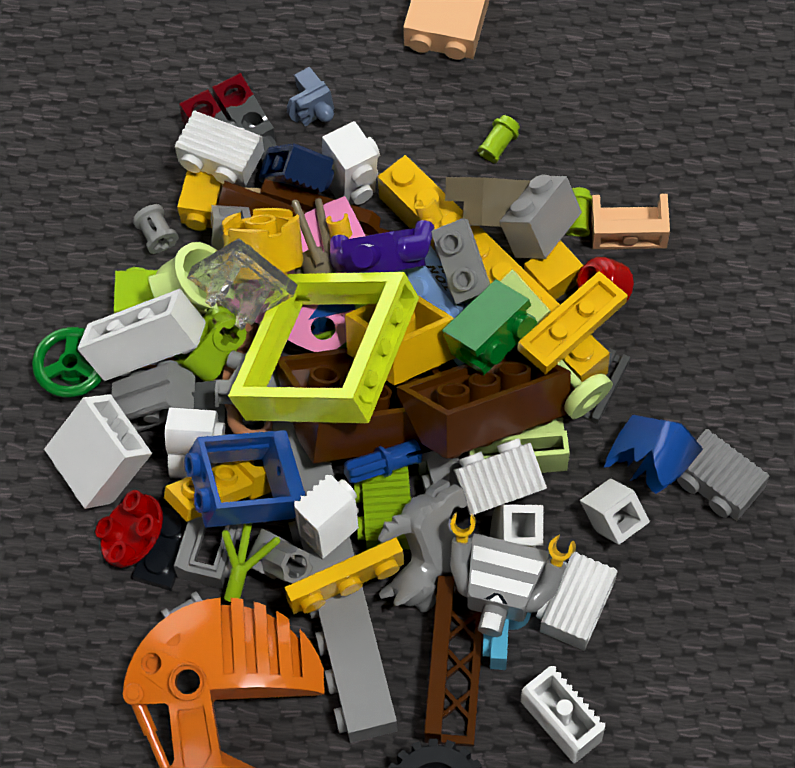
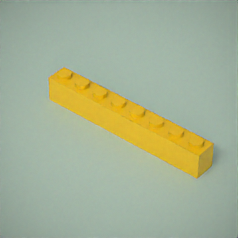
M406 155L377 176L379 198L410 229L415 228L416 223L420 221L414 209V204L418 200H422L424 206L431 202L432 198L436 199L442 213V219L434 225L435 229L463 218V210L454 201H445V193ZM470 226L490 284L495 279L501 281L513 269L551 311L549 314L560 306L480 226ZM432 237V241H431V244H430V245H431L432 248L435 250V248H434V240H433V237ZM589 335L562 360L583 382L595 374H608L610 352L592 335Z

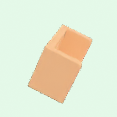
M668 194L659 195L658 207L601 208L600 195H592L590 210L592 249L667 248L670 235Z

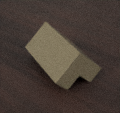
M446 177L445 201L464 202L463 218L468 219L470 226L501 227L499 221L510 209L512 203L528 187L530 181L480 177Z

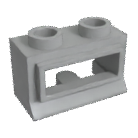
M202 516L188 521L174 564L177 577L224 589L232 566L223 538L221 539L214 565L196 562L206 528ZM244 524L225 526V530H228L235 550L238 541L240 542Z

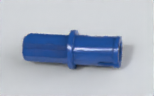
M410 439L407 442L386 449L382 446L376 447L373 453L346 461L343 469L348 481L353 484L378 475L384 477L391 476L394 470L421 463L422 453L414 454L415 451H419L421 448L415 439Z

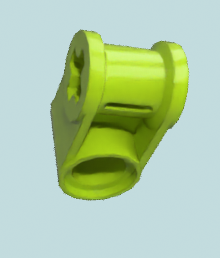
M218 306L219 309L210 308L205 313L203 318L206 324L197 348L190 353H180L174 356V361L178 362L181 367L193 372L203 382L215 380L227 363L230 352L232 350L237 351L246 339L245 326L240 320L236 319L232 310L226 306ZM213 318L217 321L216 324L213 323ZM232 333L236 335L235 339L232 337Z

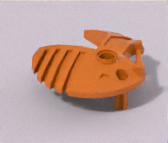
M221 598L195 602L180 608L160 621L147 634L134 653L128 666L123 687V698L127 704L132 706L142 733L149 741L159 768H255L221 751L214 701L223 699L324 695V668L319 655L307 636L300 630L299 639L290 629L289 619L276 611V619L267 614L266 605L254 602V609L244 607L243 599L231 598V605H221ZM185 670L196 672L200 678L199 688L192 694L182 693L177 686L178 676ZM147 704H167L169 707L174 761L171 766L157 736V728Z

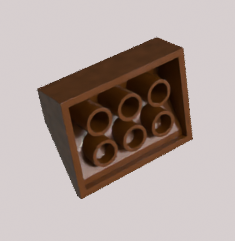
M347 348L280 357L275 369L281 387L343 388L354 358L347 354ZM438 368L431 369L395 386L386 380L369 423L293 422L300 444L313 463L361 457L373 453L376 447L382 446L386 449L407 442L410 439H415L420 447L424 446L397 394V387L437 374L440 371Z

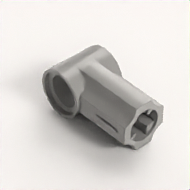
M261 529L245 562L270 540L279 536ZM279 537L280 543L251 568L267 575V577L273 580L278 578L293 584L308 577L313 567L309 561V553Z

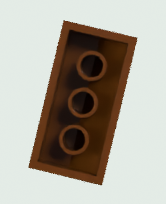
M516 346L485 375H482L467 364H463L398 386L397 394L421 443L438 453L441 457L446 459L457 458L469 450L489 446L499 439L510 435H519L526 429L540 424L551 423L554 419L567 415L564 405L570 395L571 371L557 364L545 375L520 353Z

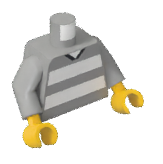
M456 512L452 516L450 523L451 530L456 534V537L452 539L450 569L456 587L462 596L468 598L469 609L482 612L478 631L488 636L500 637L506 619L522 622L527 613L537 612L557 594L566 569V565L563 562L573 555L576 550V544L572 541L569 545L568 553L564 554L560 553L556 547L560 535H557L550 541L549 551L475 533L471 540L468 536L475 528L476 520L474 515L471 513V525L467 529H461L456 525Z

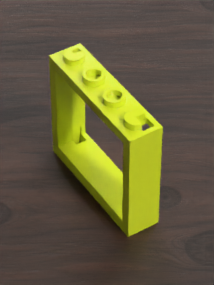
M405 272L287 274L288 278L280 281L276 291L273 293L272 300L263 320L259 324L258 331L249 351L245 355V360L235 382L232 384L228 397L245 421L369 423L419 300L418 294ZM377 304L343 388L267 387L303 305Z

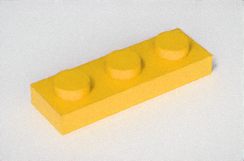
M599 271L518 342L517 350L546 375L626 304L628 295Z
M397 537L284 587L287 601L293 614L300 611L304 613L313 612L321 608L326 603L325 600L338 594L341 596L353 594L362 588V583L375 577L385 579L397 573L400 566L404 565L403 549Z

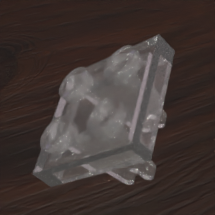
M239 238L193 265L187 276L190 281L207 293L206 304L213 307L216 302H219L237 316L235 326L240 330H243L247 323L252 325L257 316L293 297L297 288V284Z

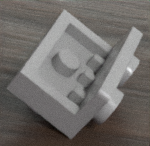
M461 218L431 232L435 252L442 263L447 278V286L454 298L455 304H470L490 285V281L468 219Z

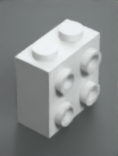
M111 394L82 398L44 448L56 469L61 473L74 492L75 497L85 509L108 505L114 502L152 455L148 446Z

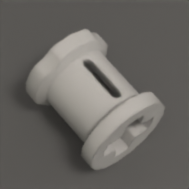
M159 204L146 206L133 217V224L143 232L148 241L146 247L152 254L160 253L174 246L179 239L177 232L168 226L164 218L165 211Z

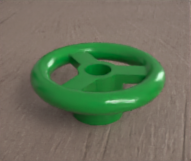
M66 327L58 329L47 335L37 346L32 360L33 374L39 385L47 392L59 397H77L90 392L103 380L78 352L79 339H82L85 331L84 328ZM66 339L65 352L61 354L59 361L44 367V359L48 350L57 342ZM72 362H76V363H77V364H76L74 367H72V368H67V367H66L69 363H72ZM59 375L64 383L73 386L59 385L50 379Z

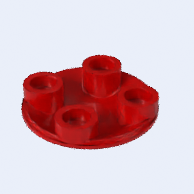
M132 490L126 494L123 502L112 511L110 516L103 517L98 522L95 533L101 539L102 555L110 565L119 568L131 566L144 558L153 548L159 537L163 522L162 508L154 497L143 494L138 490Z

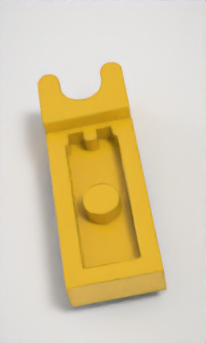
M254 460L225 462L212 467L221 503L239 501L246 497L253 500L271 492L264 466H254ZM191 477L165 486L164 499L186 522L202 516L201 513L196 511L194 505L195 489Z

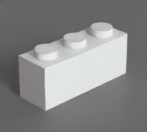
M177 289L88 323L78 350L100 377L106 381L117 376H127L131 371L150 364L157 365V362L180 353L187 354L192 352L200 343L206 321L182 290Z

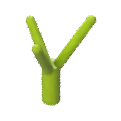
M252 523L243 525L238 556L229 531L224 530L222 532V538L232 566L224 599L231 602V598H241L247 571L280 543V538L274 537L245 562Z

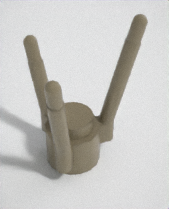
M316 198L315 205L324 252L322 247L316 246L299 201H292V207L295 214L299 215L300 228L309 249L303 252L304 261L302 266L294 269L296 274L337 273L330 263V236L321 198Z

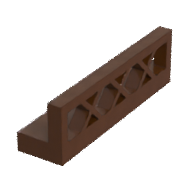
M438 576L425 722V743H429V739H438V744L446 745V741L449 740L456 742V746L474 747L483 634L478 631V625L482 612L476 611V613L463 622L453 611L454 597L464 596L454 586L453 577ZM453 619L458 625V627L451 632V623ZM474 621H476L475 635L468 628ZM464 631L474 643V649L460 661L449 647L450 641ZM450 658L455 663V666L448 671V659ZM473 659L471 674L465 665ZM461 670L470 680L471 686L468 692L456 700L446 688V683L452 675ZM446 696L452 705L444 711ZM469 699V711L467 712L462 704ZM457 709L468 721L467 736L442 734L443 719Z

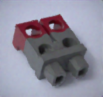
M241 73L213 86V96L207 89L179 103L182 121L185 125L188 123L189 117L192 116L194 108L200 104H206V106L196 111L262 136L264 152L259 160L261 165L269 146H277L274 127L267 119ZM238 88V90L225 96L228 90Z

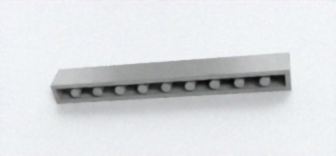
M276 369L267 387H281ZM272 421L271 431H287L306 496L307 491H313V485H319V480H325V475H332L334 477L331 462L313 463L298 440L293 422ZM296 517L295 521L288 522L293 545L301 544L302 550L310 554L309 561L313 568L309 576L355 556L349 536L324 559L321 558L299 535ZM363 587L353 594L347 596L338 594L325 600L326 603L321 608L310 612L311 619L318 617L320 619L322 631L315 633L320 656L328 655L332 668L324 671L329 693H338L341 704L340 708L334 709L339 733L347 732L350 743L397 732V720Z

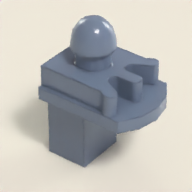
M310 67L295 74L296 86L301 93L290 98L287 104L289 117L295 122L301 121L304 126H307L316 119H319L321 122L331 121L334 116V105L331 91L324 81H321Z

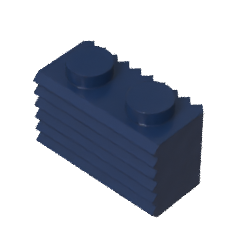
M295 143L274 147L269 146L258 179L260 183L268 179L311 193H321L327 190L332 183L334 170L331 168L334 161L331 157Z

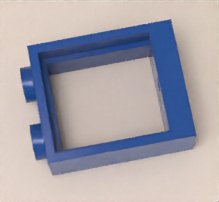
M286 430L197 437L191 449L185 455V472L188 477L192 478L195 489L194 505L196 511L202 514L205 528L294 519L296 517L295 501H301V496H306ZM262 459L273 498L221 503L211 464Z

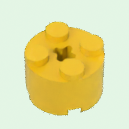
M283 208L253 209L252 217L241 219V212L226 217L222 221L226 267L231 280L239 281L251 277L264 276V280L267 282H279L288 278V271L302 266L304 260L300 219L298 214L293 217V211Z

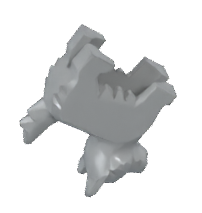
M441 479L431 485L425 494L411 498L410 502L405 505L401 515H395L392 517V521L384 522L378 541L384 543L405 534L412 558L409 564L395 576L392 582L381 589L379 593L381 599L395 596L393 602L395 606L401 604L406 606L415 605L420 612H427L436 604L435 587L438 583V576H448L452 573L450 569L452 539L456 537V534L451 530L450 517L454 508H464L467 506V500L462 487L456 484L450 486L449 481Z

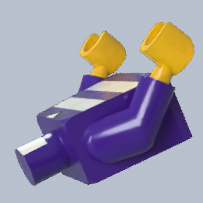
M432 198L431 202L424 206L422 200H418L414 204V209L420 220L416 223L415 228L351 239L349 238L353 233L348 214L344 213V218L338 222H333L332 217L328 216L326 223L331 238L330 263L332 268L339 273L392 272L426 266L425 257L429 252L432 241L431 231L435 229L434 225L442 219V213L436 199Z

